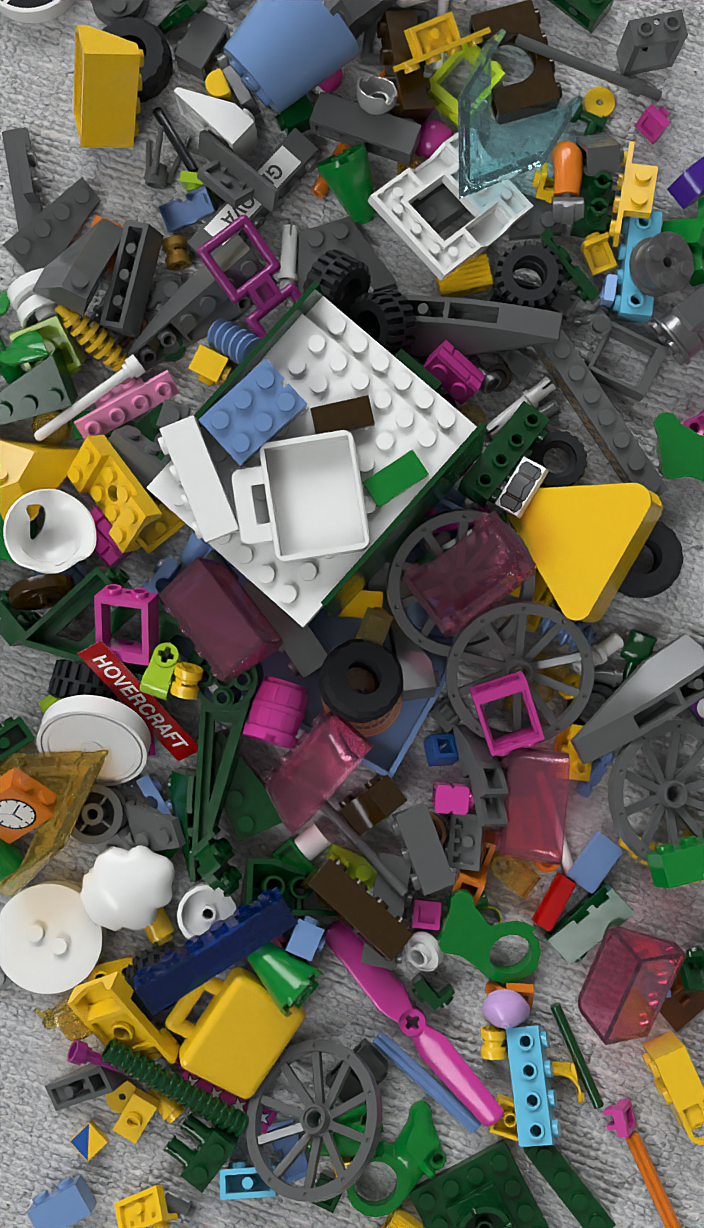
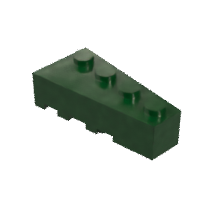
M225 729L215 732L212 768L214 785L229 737ZM240 750L224 804L239 842L283 823L291 817Z

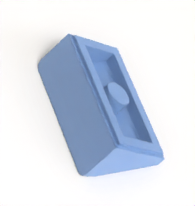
M597 831L566 875L593 894L623 854V849Z

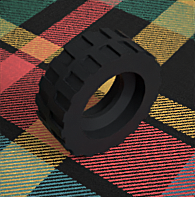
M549 431L541 444L535 442L531 449L534 452L529 459L545 467L543 462L544 455L552 448L563 449L569 456L568 468L559 474L548 472L540 485L541 488L572 486L584 474V469L587 467V451L585 452V446L578 440L577 436L571 435L568 431Z

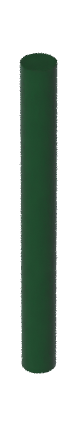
M559 1002L554 1003L550 1006L591 1103L594 1109H599L604 1106L602 1098Z

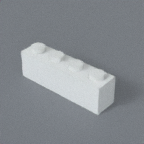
M194 415L160 428L159 430L162 434V437L158 438L160 447L164 455L170 454L174 465L169 466L175 483L181 482L185 493L181 494V499L186 510L193 511L196 521L192 522V526L197 538H203L206 543H210L239 531L238 520L199 423Z

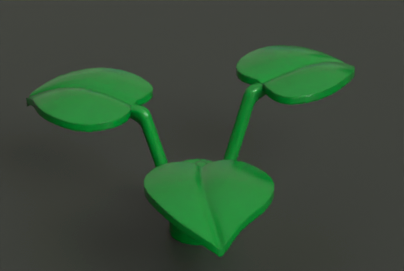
M0 291V317H2L10 307V301L5 291ZM31 331L16 337L12 341L11 347L7 348L0 336V348L2 350L0 352V374L6 382L24 372L20 364L49 357L44 340L38 332Z

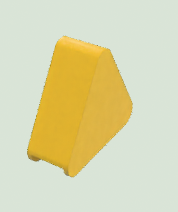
M638 483L538 488L520 519L507 511L506 514L516 532L526 544L532 560L563 614L571 620L594 623L599 621L605 614L660 518L663 505L659 496L649 491L643 485Z

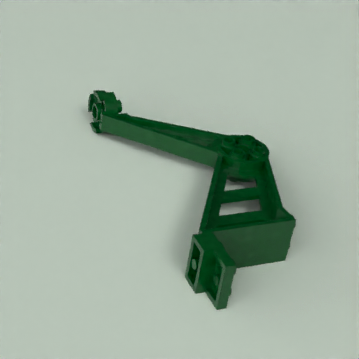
M97 566L43 617L35 611L14 608L10 604L8 590H0V635L9 646L24 645L76 662L85 663L77 653L96 643L95 628L81 641L58 634L94 602V596L105 586L116 584L124 589L133 590L135 588L129 584L128 580L130 578L128 574L120 567ZM159 602V625H161L159 627V644L169 643L176 635L195 643L197 646L189 656L187 663L198 665L203 669L202 679L197 684L199 687L197 698L201 700L191 856L194 860L199 861L201 866L197 871L203 880L214 891L219 887L224 891V897H229L238 890L239 880L242 879V875L235 866H230L228 863L235 856L232 852L231 844L225 838L216 840L214 836L221 831L218 824L245 736L242 734L245 723H248L252 699L256 695L260 682L264 680L263 667L257 655L248 647L232 643ZM118 606L110 614L111 636L136 613L141 615V609ZM215 655L216 664H208L212 657ZM244 658L249 667L239 669L237 666L242 663ZM122 662L137 680H142L148 668L147 665ZM217 685L218 688L212 694L208 687ZM240 690H249L247 694L244 696V698L240 700ZM215 721L232 723L211 795Z

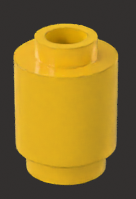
M161 907L158 908L155 921L143 928L150 943L157 942L158 946L173 939L171 933L176 931L165 909H161Z

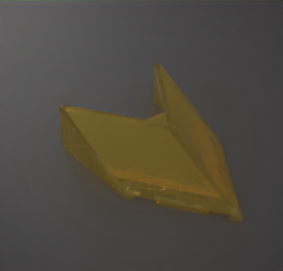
M109 751L41 752L39 754L13 753L0 762V777L16 767L57 794L54 815L39 825L20 868L0 882V895L14 897L66 845Z

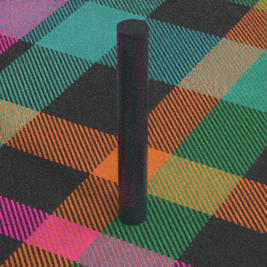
M161 107L155 108L152 112L159 125L164 127V133L188 172L198 173V166Z

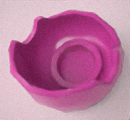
M429 119L421 123V139L415 154L418 157L429 159L443 142L454 135L450 126L438 119Z

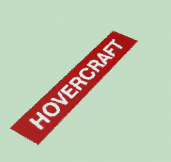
M102 640L77 653L114 694L144 720L149 731L178 761L198 752L197 743L152 695L140 692L141 683Z

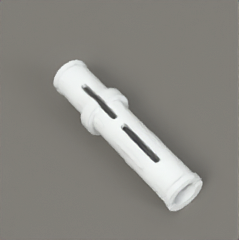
M290 224L282 226L280 273L277 275L280 290L289 283L297 284L298 282L296 257L299 227L292 225L290 232ZM289 297L287 298V307H292L295 302ZM286 300L282 302L280 306L284 307V303L286 302Z
M544 376L529 391H523L518 400L486 425V433L496 426V429L489 434L494 439L523 401L533 408L538 407V402L556 390L553 383L543 390V387L551 380Z

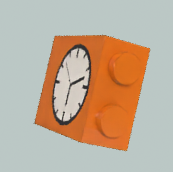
M16 767L0 777V839L8 844H11L54 815L57 800L56 793Z

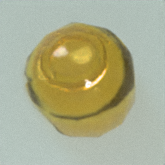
M63 408L33 416L31 424L33 433L35 434L37 430L66 409ZM72 419L40 442L46 445H59L66 441L71 435Z

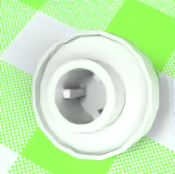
M418 931L413 933V936L405 944L406 956L421 971H434L443 960V952L438 945V941L427 932Z

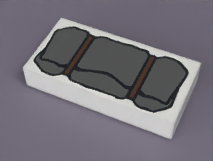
M523 457L495 505L520 519L549 471L545 467Z

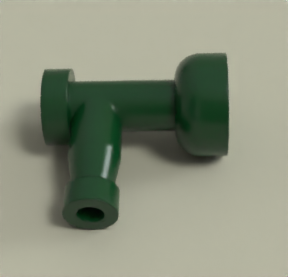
M575 100L566 121L576 123L580 120L587 123L588 125L584 132V136L595 135L596 131L601 133L608 117L603 115L601 118L583 110V104Z

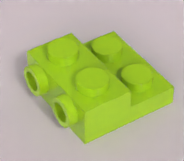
M59 314L9 335L12 342L16 337L24 333L38 332L44 340L48 353H51L58 346L60 347L70 375L81 370V365L86 360L73 336L70 337L67 329L62 325L63 321ZM38 360L23 363L26 370Z

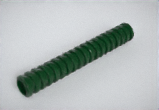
M116 1038L110 1040L101 1056L102 1062L106 1063L108 1061L109 1066H116L119 1072L124 1070L125 1075L131 1074L132 1079L136 1080L138 1078L139 1083H146V1087H153L155 1092L161 1091L160 1094L162 1096L168 1095L169 1100L175 1099L176 1104L180 1105L182 1103L183 1108H190L192 1113L197 1112L199 1117L204 1116L206 1121L211 1120L213 1125L218 1124L220 1129L225 1128L226 1132L233 1133L235 1137H239L245 1131L249 1120L247 1113H242L240 1109H235L231 1104L227 1105V1102L224 1100L220 1102V1098L217 1096L213 1098V1094L210 1092L206 1094L205 1089H199V1086L196 1084L191 1085V1081H184L182 1076L177 1077V1073L174 1071L170 1073V1069L167 1067L162 1069L160 1063L155 1065L153 1059L148 1061L146 1055L140 1056L139 1051L133 1052L132 1047L126 1048V1044L123 1042L119 1044Z

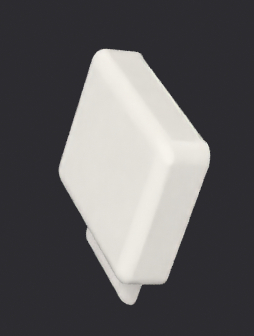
M340 430L267 442L260 448L261 466L239 469L232 474V486L240 537L244 543L254 544L273 541L275 555L283 563L362 552L368 548L370 544L368 520L356 445L350 432ZM264 484L270 523L257 524L251 486Z

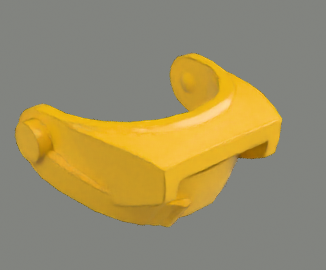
M552 1061L553 1076L562 1075L572 1080L577 1089V1103L582 1104L584 1102V1092H581L574 1062Z

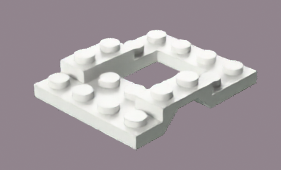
M462 129L443 142L424 163L415 169H406L370 195L368 203L440 281L471 257L475 258L505 235L512 225L527 215L533 208L529 200ZM442 183L475 217L445 241L410 205L417 198L421 200Z

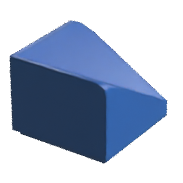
M454 733L430 734L424 740L423 744L428 767L449 766L459 760Z

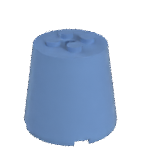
M257 0L223 47L225 54L230 59V66L239 76H243L240 79L251 92L253 90L256 91L255 95L266 107L269 105L277 113L284 111L360 54L358 43L338 13L332 16L322 3L323 0Z

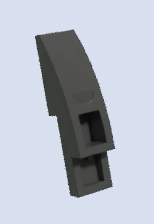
M454 725L453 730L463 778L470 779L479 828L504 827L508 824L503 797L509 793L497 755L491 756L484 738L474 733L466 725Z

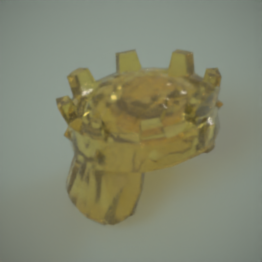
M69 998L62 1000L52 1009L48 1008L45 1011H41L38 1008L34 1009L35 1014L42 1020L41 1023L44 1028L50 1030L60 1027L68 1040H82L93 1034L67 1004Z

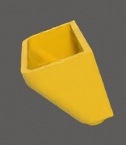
M76 25L73 114L81 148L133 147L134 136H138L139 133L136 114H140V99L137 97L138 91H142V76L139 74V68L144 67L143 50L139 49L135 42L89 25Z

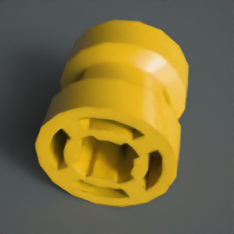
M177 663L174 670L176 678L171 683L170 693L182 699H196L199 692L197 684L202 679L203 669L192 663Z
M494 1025L480 1027V1037L484 1043L480 1047V1056L488 1060L506 1059L508 1057V1048L504 1045L505 1039H507L506 1029Z

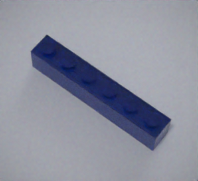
M278 887L266 890L249 905L238 907L233 915L225 920H218L213 923L206 932L189 938L185 945L179 949L165 953L160 961L152 966H145L140 969L136 976L133 977L135 991L153 1016L297 925L296 917Z

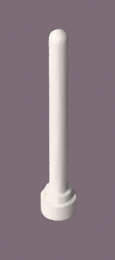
M132 354L124 360L125 363L120 371L37 430L34 434L35 439L38 441L44 440L127 378L140 377L146 372Z

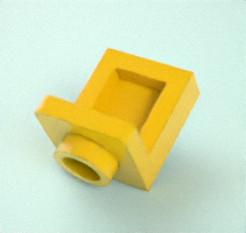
M542 162L540 171L535 170L532 187H536L535 198L551 203L552 197H555L554 179L547 177L548 163Z
M600 232L588 235L584 238L585 241L580 247L591 278L617 267L616 260L608 243L610 238L608 232L601 235Z

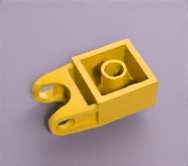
M670 1031L643 1043L642 1046L645 1054H642V1058L648 1070H651L655 1078L653 1082L659 1095L663 1097L666 1105H670L679 1125L685 1130L693 1143L704 1145V1136L695 1137L693 1135V1130L700 1128L704 1123V1088L686 1047Z

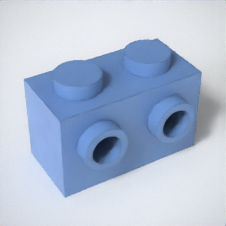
M304 916L303 920L297 918L286 943L285 950L312 961L315 951L321 952L327 938L323 936L324 929L319 927L321 922L309 916Z
M81 1174L73 1179L71 1176L64 1178L56 1185V1189L49 1193L47 1190H44L32 1199L33 1203L27 1214L35 1228H68L92 1214L97 1202Z

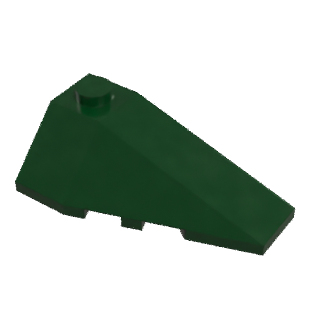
M247 858L241 891L242 914L264 915L265 906L280 909V911L274 910L268 915L336 916L338 912L335 910L330 911L328 908L323 907L317 901V893L311 888L306 892L299 886L310 872L277 859Z

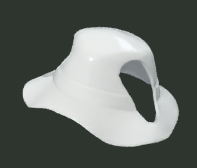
M39 489L23 495L10 507L4 521L3 536L11 558L17 564L41 573H60L78 561L89 557L96 546V528L92 515L81 502L60 490ZM32 504H40L44 507L46 514L44 524L38 535L31 539L30 517L27 514L26 508Z

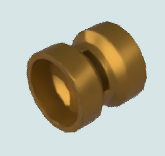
M170 236L162 241V249L167 256L165 259L166 268L170 271L183 270L192 265L191 257L186 250L188 244L185 236Z

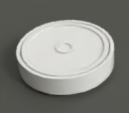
M76 695L61 699L48 708L43 716L36 741L42 759L60 775L82 784L112 786L135 778L143 770L147 761L151 736L144 720L128 706L106 697Z
M44 881L22 890L4 906L0 913V966L14 983L35 993H60L81 983L99 963L105 949L107 931L106 927L95 925L85 911L84 905L79 898L82 888L64 881Z

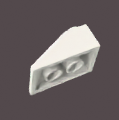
M179 87L174 90L181 115L199 132L204 129L242 160L259 144L254 122L255 118L246 108L242 110L235 103Z

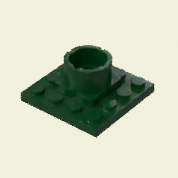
M504 1139L436 1174L432 1179L429 1178L415 1185L409 1193V1197L425 1228H550Z

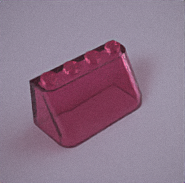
M196 557L159 594L164 602L163 607L177 619L181 632L191 638L196 645L195 651L207 660L212 667L210 669L212 674L220 681L230 682L275 653L283 645L279 634L234 575L218 561Z
M331 711L327 714L321 712L312 721L311 724L314 728L310 733L305 731L298 738V747L295 751L289 750L280 760L282 764L280 769H273L264 779L267 783L265 789L284 826L293 835L313 818L374 747L348 721L336 716Z
M520 747L514 749L510 754L501 756V767L505 768L504 777L509 793L503 797L508 824L500 827V833L495 834V850H498L500 856L560 865L563 857L570 768L569 753L561 749Z
M623 927L610 928L606 931L578 995V1008L581 1014L605 1045L647 1037L686 956V953L676 942Z

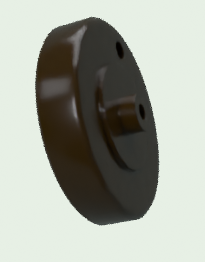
M59 573L41 574L25 578L9 588L10 604L20 610L51 608L76 586L75 580L69 575Z

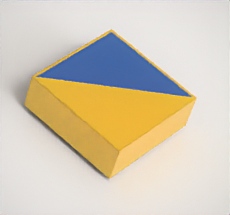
M90 1120L69 1142L88 1162L108 1143L109 1138Z

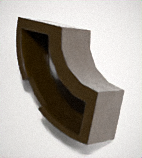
M387 774L381 778L378 775L373 776L364 784L366 787L354 797L349 794L338 803L340 808L337 812L359 836L381 820L387 818L407 801Z

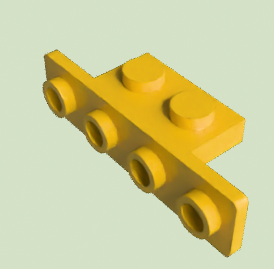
M451 11L404 30L413 59L394 66L393 70L397 72L404 69L405 74L420 69L419 62L425 60L426 65L441 60L440 53L446 51L447 56L462 51L461 45L466 42L468 47L483 42L482 36L491 32L490 27L461 38L453 12Z
M635 141L629 142L628 151H624V162L620 163V167H625L624 174L619 173L616 190H621V196H615L612 213H617V220H611L609 236L614 237L612 247H618L623 216L650 219L658 166L632 163Z

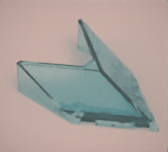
M504 29L498 31L484 43L458 97L459 199L542 166L584 99L579 95L560 107L507 128H503L492 119L491 56L506 33Z

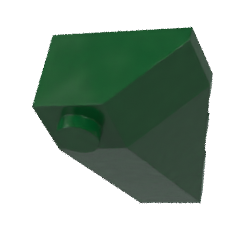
M178 768L172 770V774L169 775L168 789L170 790V800L174 816L179 818L186 844L182 846L189 879L190 882H197L202 879L197 871L201 865L198 860H194L191 856L197 769Z

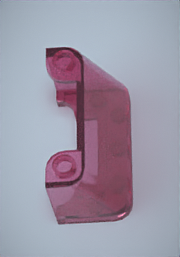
M495 510L490 514L485 512L473 521L475 526L472 529V533L428 565L423 564L420 566L419 563L412 565L405 571L406 576L402 578L445 639L457 633L536 573V563Z

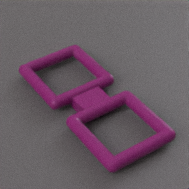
M247 215L239 216L197 250L198 256L232 303L240 302L247 295L251 298L257 309L247 316L246 323L258 338L263 339L267 334L259 323L262 318L287 298L291 297L296 302L302 295L293 283L287 284L281 290L277 287L271 276L280 270L281 264ZM243 228L268 265L236 290L210 253Z

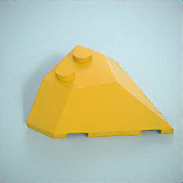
M0 437V515L3 522L10 507L23 495L39 489L59 490L68 479L66 473L80 448ZM32 504L26 508L30 521L34 520L39 514V509L42 505Z

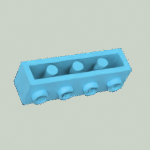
M651 211L650 219L627 216L622 218L620 234H624L623 243L619 244L617 259L621 260V265L615 274L618 275V294L615 295L612 304V311H616L615 320L647 323L652 317L654 297L645 295L635 286L630 275L629 260L633 248L639 241L661 233L663 212Z
M544 1026L506 1029L519 1147L554 1145L558 1143L557 1137H561V1127L559 1119H555L554 1107H557V1095L555 1089L551 1090L550 1078H553L554 1071L552 1061L548 1060L546 1048H550L548 1031H544Z

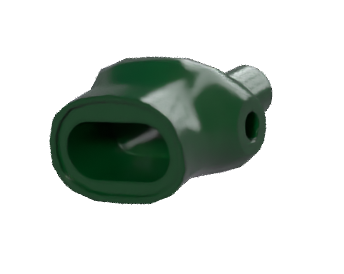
M631 629L629 637L620 651V656L627 661L623 670V679L626 680L643 660L652 655L653 647L658 640L656 637L636 629Z

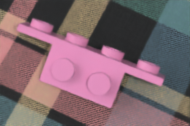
M168 370L146 382L142 380L141 376L138 378L135 376L132 379L129 377L94 402L97 409L74 421V424L84 440L87 436L105 435L180 392Z

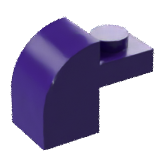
M704 157L690 166L667 188L682 209L693 205L704 195Z

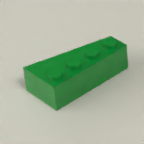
M702 831L703 836L697 838L696 836L682 837L679 839L680 843L660 844L656 846V851L646 853L655 887L670 889L704 880V831Z

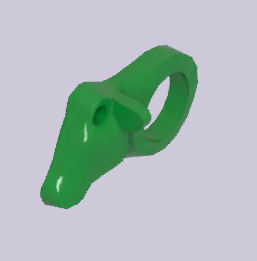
M660 413L653 421L657 435L656 454L659 460V473L667 479L691 477L704 482V435H699L682 425L673 413Z
M455 889L451 893L449 909L443 917L441 932L437 937L438 945L442 952L465 958L486 977L500 983L521 981L532 974L539 966L538 961L541 951L539 941L533 933L536 929L535 927L520 921H504L491 926L474 906V899L469 891L466 889ZM519 935L528 941L526 955L514 965L499 966L489 958L490 949L494 943L504 936Z
M420 1100L410 1106L407 1122L400 1131L396 1141L393 1143L385 1142L383 1156L371 1160V1162H383L389 1165L396 1173V1184L391 1194L385 1199L370 1201L359 1195L354 1184L346 1190L347 1198L354 1209L363 1215L380 1217L394 1212L423 1175L432 1179L436 1175L435 1171L444 1167L447 1161L446 1154L441 1146L433 1123L431 1106L427 1102Z

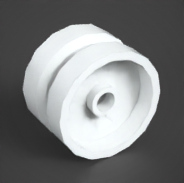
M44 268L33 270L20 276L8 288L7 297L17 312V318L22 328L58 314L54 310L58 305L57 303L33 292V288Z
M204 880L192 886L180 901L177 911L178 925L184 936L193 943L208 946L209 942L216 937L222 938L223 941L227 939L223 933L229 937L233 927L239 921L241 912L240 899L236 892L229 897H224L223 890L218 887L214 891ZM208 909L213 912L211 916L206 914ZM214 939L211 945L219 944L221 941Z

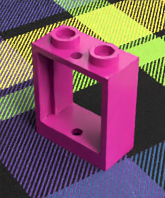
M116 584L105 586L94 596L96 643L102 640L121 662L149 666L154 650L159 645L158 593L148 592L145 588L124 589ZM110 605L141 609L142 642L111 638Z
M522 671L469 688L491 756H505L514 749L533 747L539 741L545 739L527 680ZM521 692L531 727L493 739L482 704Z

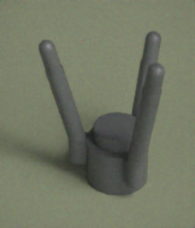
M162 125L158 128L152 164L151 141H146V170L144 174L145 184L159 190H164L166 184L172 185L174 174L182 161L179 155H177L169 173L167 166L159 163L164 131ZM188 136L184 143L187 149L192 140L191 136Z

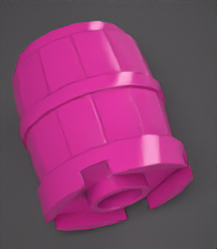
M265 676L264 681L260 682L254 699H252L248 723L244 724L242 734L294 750L298 741L296 736L302 720L305 718L304 713L308 701L307 689L289 681Z

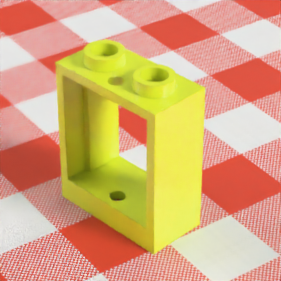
M467 42L461 45L462 51L452 54L429 79L431 89L428 90V100H434L435 109L460 130H463L490 100L492 89L502 87L505 72H503V68L499 63L489 60L479 46L468 47ZM463 58L490 79L467 107H464L440 86V83Z

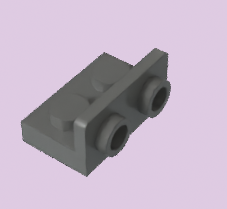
M451 812V817H448L446 825L447 833H450L449 844H446L444 851L449 867L482 871L485 828H479L477 814L467 813L466 815H459Z

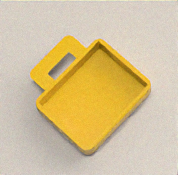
M237 967L230 971L224 981L208 972H198L167 1017L165 1025L170 1031L186 1038L179 1048V1059L183 1069L240 1098L249 1099L255 1094L304 1021L306 1012L303 1005L299 1009L294 1005L290 1009L293 1014L285 1017L276 1006L259 977L241 967ZM204 990L213 994L214 997L196 1024L186 1020V1017Z

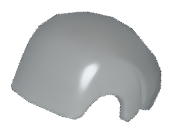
M373 74L365 81L362 78L358 79L356 98L364 111L371 115H380L388 112L396 105L398 91L393 82L386 78L375 77Z

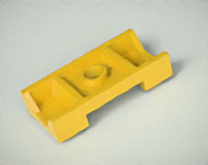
M105 435L87 436L66 475L79 493L88 492L112 525L109 535L122 553L139 550L141 545L136 540L144 526L160 518L163 513Z
M118 971L74 987L67 1004L105 1047L110 1040L116 1038L119 1044L121 1042L126 1044V1048L132 1047L133 1052L139 1051L140 1056L146 1055L148 1061L164 1056L170 1064L175 1063L181 1045L166 1027L157 1030L131 1000L134 990Z

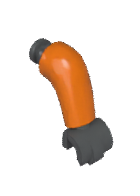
M564 140L555 144L550 153V161L554 167L555 196L552 197L551 201L552 218L556 223L573 225L575 221L584 218V198L577 197L580 195L583 158L580 148L574 142Z

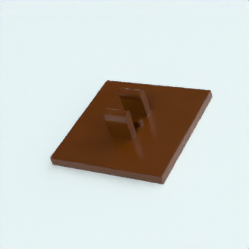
M682 955L666 967L669 973L671 997L649 999L676 1032L704 1009V992L685 993L677 962Z

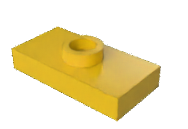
M136 1088L112 1130L136 1144L161 1101Z

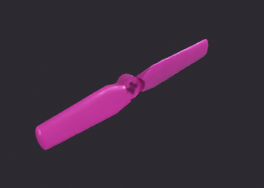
M340 920L333 922L323 933V936L327 937L325 942L376 1008L399 1023L401 1031L412 1037L420 1057L483 1126L488 1127L497 1123L504 1114L502 1107L449 1040L426 1023V1016L423 1010L412 1005L405 986L389 969L361 963L364 942ZM408 1015H410L412 1018L415 1016L419 1017L417 1020V1027H415L414 1025H406L408 1022Z

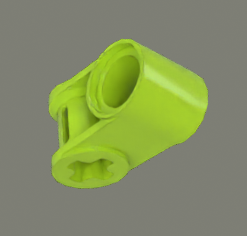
M165 642L155 648L149 666L142 677L140 692L164 700L169 699L171 683L176 678L174 675L175 665L181 662L180 654L175 645ZM169 653H171L173 660L168 659L166 663H164L162 656L167 657Z

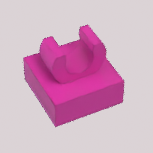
M652 104L644 111L634 127L654 144L671 123L667 119L671 113L664 107L658 110Z
M415 898L412 928L440 930L442 901Z
M620 1099L615 1106H608L603 1111V1115L613 1116L614 1121H609L606 1128L610 1131L616 1130L618 1137H629L637 1126L631 1099Z

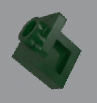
M700 947L690 948L677 960L685 993L704 992V950L702 951Z
M418 973L412 979L414 986L412 992L421 1003L426 1000L434 1011L438 1007H446L454 998L452 996L455 993L454 987L450 983L437 993L421 973Z

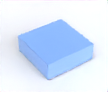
M608 274L602 283L599 306L604 305L610 308L613 304L618 275Z

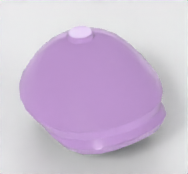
M500 989L491 992L486 997L481 1011L491 1024L499 1028L508 1029L519 1026L527 1020L530 1014V1006L519 993L513 990Z

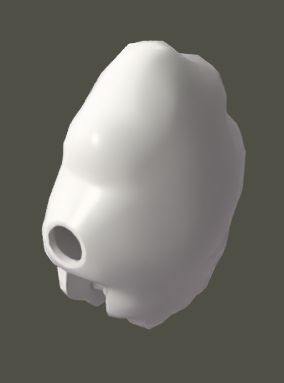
M138 845L129 851L115 846L110 847L98 855L94 867L83 876V888L79 898L95 925L103 926L113 931L119 930L122 927L133 930L143 929L155 921L158 908L165 906L171 901L173 894L172 882L175 875L173 863L167 857L154 853L146 846Z

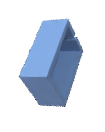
M266 358L198 419L202 427L240 468L260 451L263 444L270 442L307 407V403L289 383L285 387L283 386L285 378Z

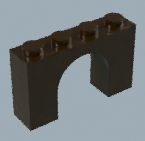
M525 0L481 12L470 17V34L490 27L491 32L482 36L483 42L476 44L482 51L505 45L515 46L522 49L530 57L533 65V72L525 80L492 89L490 105L496 126L556 110L562 98L561 85L555 81L554 60L515 45L518 34L548 45L547 36L545 33H541L539 26L541 24L540 12L538 8L534 9L532 0Z

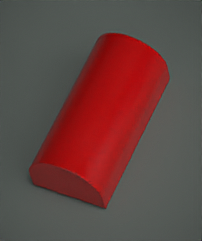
M557 872L531 920L547 931H552L576 887L575 881Z

